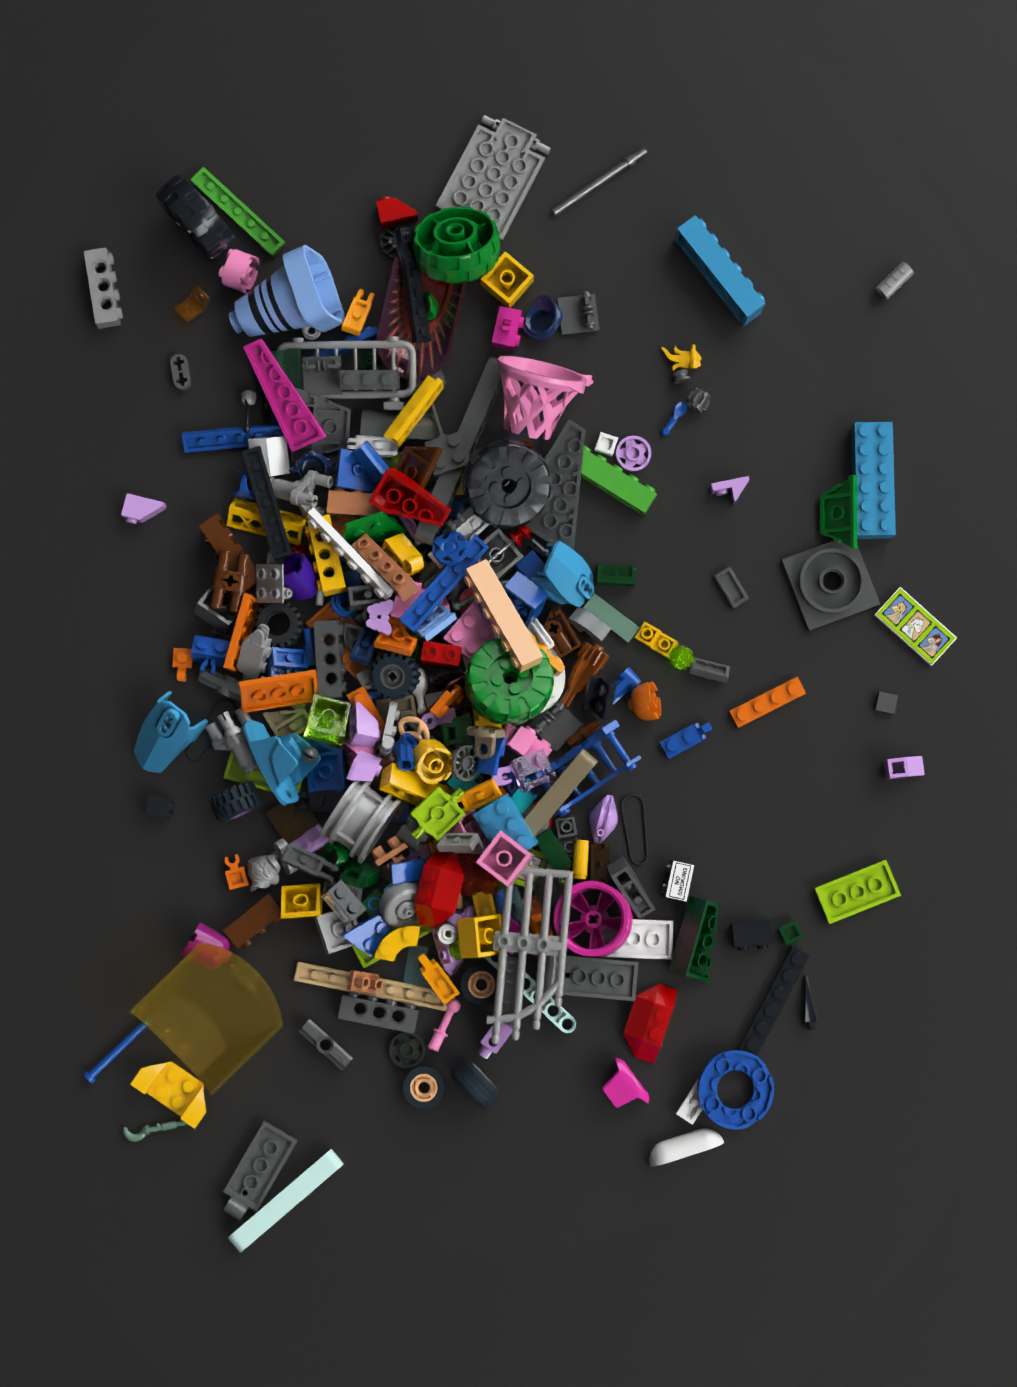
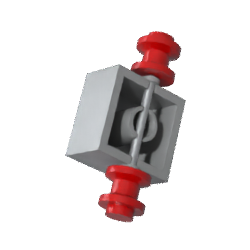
M526 525L517 527L514 533L510 531L507 533L510 538L508 539L498 528L483 541L489 548L475 564L487 559L500 581L524 558L514 545L520 548L522 546L521 541L525 538L531 539L529 534L532 532Z

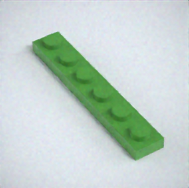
M202 167L191 179V182L272 257L285 245L283 239L207 169Z

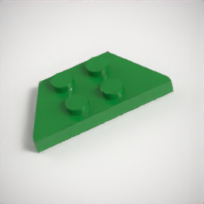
M857 475L848 476L849 479L843 483L836 484L830 491L820 495V534L843 543L850 548L858 549Z
M381 511L345 523L341 537L351 546L365 533L376 543L383 542L385 539L408 531L404 524H398L395 518L389 517Z

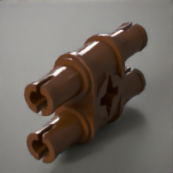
M220 550L217 567L213 569L212 586H210L212 590L210 608L221 609L224 593L230 592L232 595L229 611L239 613L244 593L247 594L245 591L247 579L250 576L247 573L250 556L239 554L236 570L233 572L228 569L231 552ZM232 577V581H235L236 584H232L229 587L228 583L223 580Z

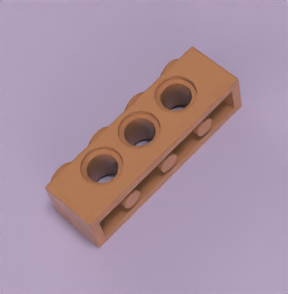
M366 533L351 545L403 602L418 591L413 579Z

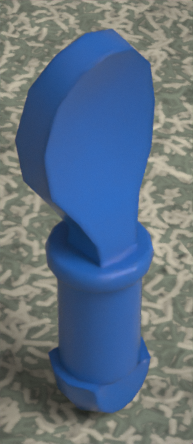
M681 401L675 405L673 417H669V421L661 430L663 436L669 435L673 426L678 422L677 418L686 413V402Z

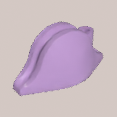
M607 794L590 813L589 824L594 843L601 844L617 825L618 814L612 795Z

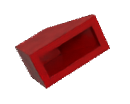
M382 197L379 201H376L382 228L395 225L396 223L404 224L418 220L417 211L395 197Z

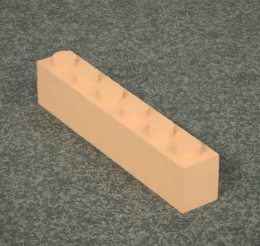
M487 559L466 568L464 581L468 587L472 588L475 601L483 607L482 612L485 618L491 621L494 634L496 636L499 635L502 640V648L510 654L513 667L518 668L519 672L522 673L540 664L543 655Z

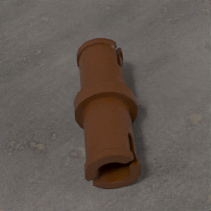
M594 717L585 726H580L578 731L565 741L573 749L585 739L587 740L590 735L602 727V724Z

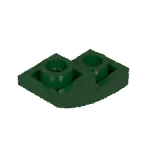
M550 828L536 836L539 842L537 845L554 870H562L572 863Z

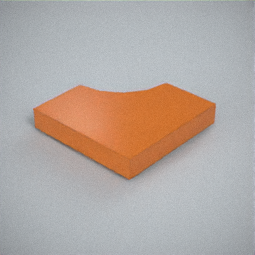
M390 617L388 622L391 625V634L387 636L379 632L374 642V647L411 657L417 645V638L410 636L406 632V626L399 619Z

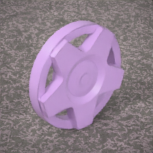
M628 436L622 439L616 449L617 462L627 471L642 470L651 459L650 445L639 436ZM634 440H639L642 443L636 444ZM626 442V447L620 449L621 445ZM647 450H648V458H646V457L644 456V453H645ZM620 458L625 459V464L622 463ZM635 464L641 465L640 467L633 468Z

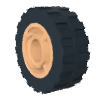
M478 963L464 971L460 979V990L466 1001L475 1006H487L494 1002L497 981L496 968L489 964ZM479 979H483L487 983L486 988L482 991L476 987V982Z
M431 1066L416 1067L406 1075L403 1081L402 1090L404 1097L415 1108L422 1110L433 1108L445 1096L446 1081L442 1073ZM422 1082H426L430 1086L427 1093L420 1091L419 1086Z

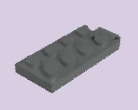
M264 1120L223 1191L224 1194L231 1196L223 1211L238 1220L242 1219L248 1207L257 1213L298 1140ZM243 1190H247L248 1194L244 1195Z

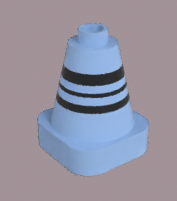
M307 245L283 254L284 266L235 301V310L229 312V319L236 333L245 332L249 337L306 327H314L321 332H326L342 325L345 319V314L326 261L318 252Z

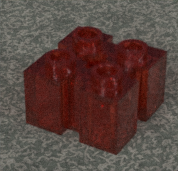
M457 853L465 875L460 892L461 896L477 895L476 891L483 890L484 895L500 893L499 880L476 863L483 853Z

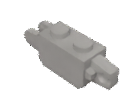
M264 623L259 625L242 642L237 669L243 673V681L258 679L260 674H264L268 668L266 661L272 651L270 647L272 639L268 638L269 628Z

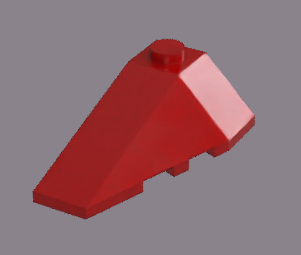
M396 468L386 469L369 500L370 504L384 513L395 514L441 527L451 512L449 507Z

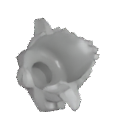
M275 851L271 855L264 854L248 860V875L252 881L251 892L258 888H268L270 885L275 886L279 883L278 873L280 865Z

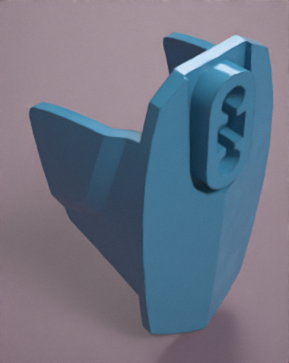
M557 541L555 544L547 543L546 546L551 549V553L546 552L545 554L549 558L545 564L543 573L537 571L538 578L532 577L530 581L542 587L548 593L546 600L581 607L585 604V600L590 599L594 594L592 571L585 560L561 541Z
M168 691L158 699L140 729L134 747V754L143 770L162 773L190 743L199 737L208 723V720L204 719L195 726L190 727V720L187 714L171 701H167L172 694L171 691Z
M247 720L243 724V731L267 784L282 805L286 806L287 804L298 802L299 796L296 785L317 766L321 760L320 755L316 762L306 763L302 759V752L311 746L297 733L282 737H270L264 724Z

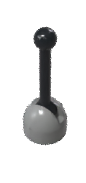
M246 390L241 393L242 404L246 406L243 431L249 433L251 430L249 427L250 406L256 402V393Z

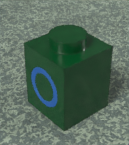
M375 889L362 902L366 908L365 911L370 916L376 913L380 914L379 902L384 894L383 889L380 891Z

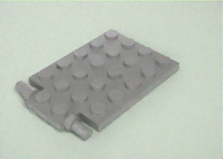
M484 115L481 122L491 126L496 132L478 124L443 190L436 208L441 210L450 207H470L483 211L491 217V220L495 221L500 240L503 241L545 161V157L531 151L530 148L535 151L537 149L547 155L551 148L540 143V140L536 139L537 134L505 118L500 121Z

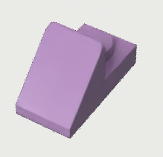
M749 476L711 483V494L716 493L717 496L728 494L727 491H730L734 505L747 485Z

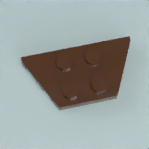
M405 446L395 468L425 488L443 449L440 447Z

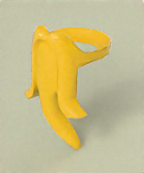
M695 344L691 346V351H680L675 346L674 352L676 355L670 354L666 348L661 347L665 356L671 362L677 363L673 365V371L676 368L695 369L701 366V356L696 351Z

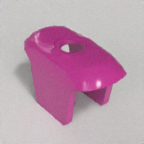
M615 1058L617 1071L602 1086L603 1091L613 1105L618 1108L636 1098H640L649 1104L648 1092L636 1079L625 1061Z

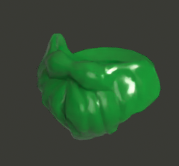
M339 842L325 844L323 848L326 851L323 854V858L328 861L330 853L336 850L337 861L335 865L341 870L349 858L348 848Z

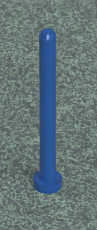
M148 1016L141 1021L90 1072L86 1071L83 1073L84 1077L93 1084L96 1081L95 1077L151 1024L152 1019Z

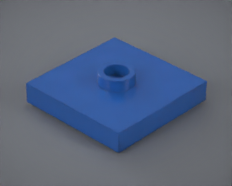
M339 449L335 487L372 493L374 481L366 473L363 466L351 454L353 451Z

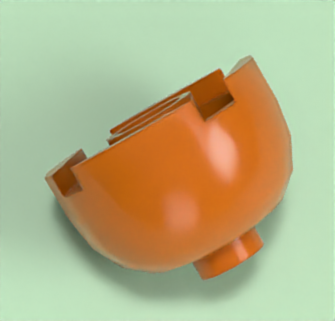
M654 682L638 685L633 689L631 699L628 700L630 711L633 710L634 714L641 720L652 721L659 719L661 716V700L655 694L658 689Z

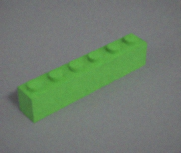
M584 445L581 477L644 516L657 496L655 489L647 484L645 486L640 484L638 478L631 474L629 476L624 474L622 468L615 464L613 466L608 464L606 458L599 454L597 456L590 452L591 449Z

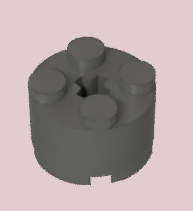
M410 815L405 825L403 824L398 831L396 837L418 853L424 846L422 842H428L432 835L424 832L416 839L411 833L419 827V823Z

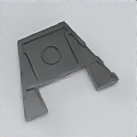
M295 387L305 404L313 407V416L327 437L294 452L291 451V462H296L301 455L309 450L326 454L347 448L349 445L347 440L350 435L351 408Z

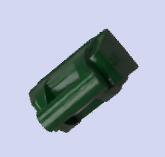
M470 713L454 718L452 723L441 724L443 745L445 747L455 745V748L458 749L460 745L468 744L475 746L474 736L466 734L467 727L473 726ZM449 729L454 730L453 740H450Z
M349 856L339 876V880L357 888L369 887L379 883L381 871L379 867L365 861L360 864L357 862L358 858H351Z

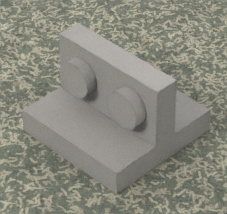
M334 911L314 918L327 955L354 946L342 937L341 934L355 928L358 924L356 919L345 925Z

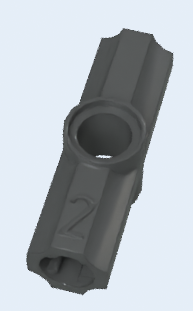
M208 667L205 668L204 673H200L199 682L215 689L216 692L230 699L232 697L240 701V681L218 672L215 675H211V669Z
M311 1019L298 1031L340 1070H343L353 1059L348 1052ZM327 1039L331 1042L329 1050L322 1049V1040Z

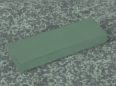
M595 593L583 607L611 628L612 632L627 643L630 642L640 629L639 626Z

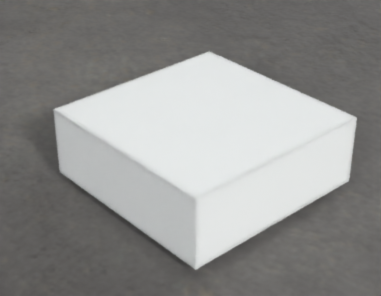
M600 432L594 451L612 457L618 437Z

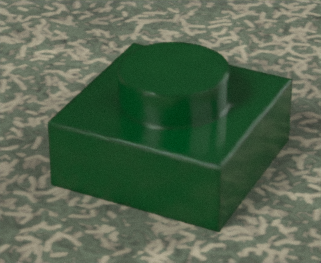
M796 920L778 927L786 946L804 938Z

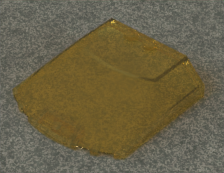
M200 942L129 1010L131 1014L145 1023L197 1075L211 1095L283 1026L276 998L263 977L248 962L233 952Z

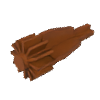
M585 641L578 652V658L567 680L568 688L560 700L566 707L570 706L577 692L581 693L586 688L588 677L596 676L608 660L609 655L603 652L604 648L595 642L591 645Z

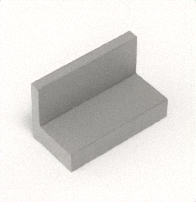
M446 833L437 844L439 852L483 853L485 851L478 833Z

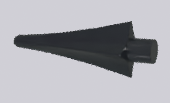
M805 976L803 1023H807V1030H815V1022L818 1019L811 996L808 976Z

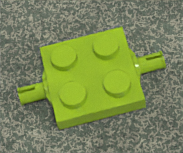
M437 786L410 812L419 823V827L411 834L418 839L426 832L439 841L466 814L457 803V800L465 793L458 788L450 795Z

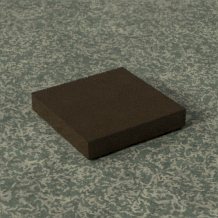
M299 799L298 802L287 804L286 806L280 803L265 813L288 845L319 823L310 810H296V805H306L303 799Z

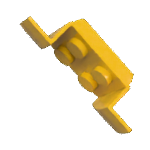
M172 1061L141 1068L130 1084L143 1094H149L181 1116V1120L194 1129L206 1113L203 1091L204 1083Z

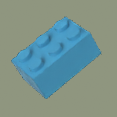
M508 793L473 814L490 843L499 831H503L526 850L539 843Z

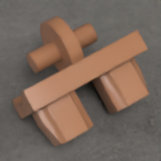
M396 835L386 841L392 850L386 854L381 846L371 851L376 860L374 862L376 867L391 859V862L386 864L387 868L390 869L389 864L405 860L403 855L395 857L396 854L407 848L405 842L402 843Z
M350 970L347 990L375 994L376 990H382L383 979H378L379 974Z

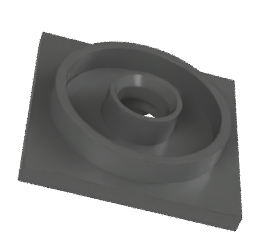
M834 540L781 560L808 631L880 605L859 548H850ZM834 572L839 575L841 585L838 589L829 590L824 586L823 577L826 573Z

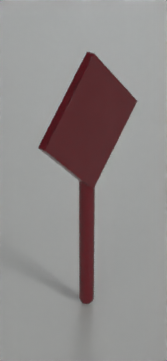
M465 675L448 683L444 692L446 690L451 692L455 689V684L462 687ZM437 699L430 707H428V708H427L422 714H420L417 718L422 719V717H423L425 714L429 713V712H430V709L434 706V704H435L439 699Z

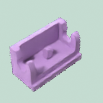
M512 766L498 768L497 775H491V778L495 780L498 787L507 786V784L512 783V779L505 780L507 776L504 775L512 772Z
M318 823L292 843L314 853L327 844L329 838L325 837L322 839L320 837L322 827Z

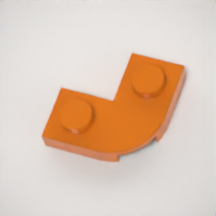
M455 684V689L451 692L446 690L430 709L432 714L438 719L449 712L450 705L455 708L464 702L466 692L459 685Z

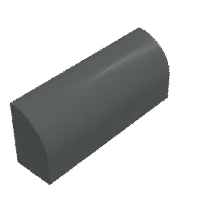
M363 409L360 435L384 437V433L401 411ZM425 413L404 442L425 443L437 439L438 425L435 415Z

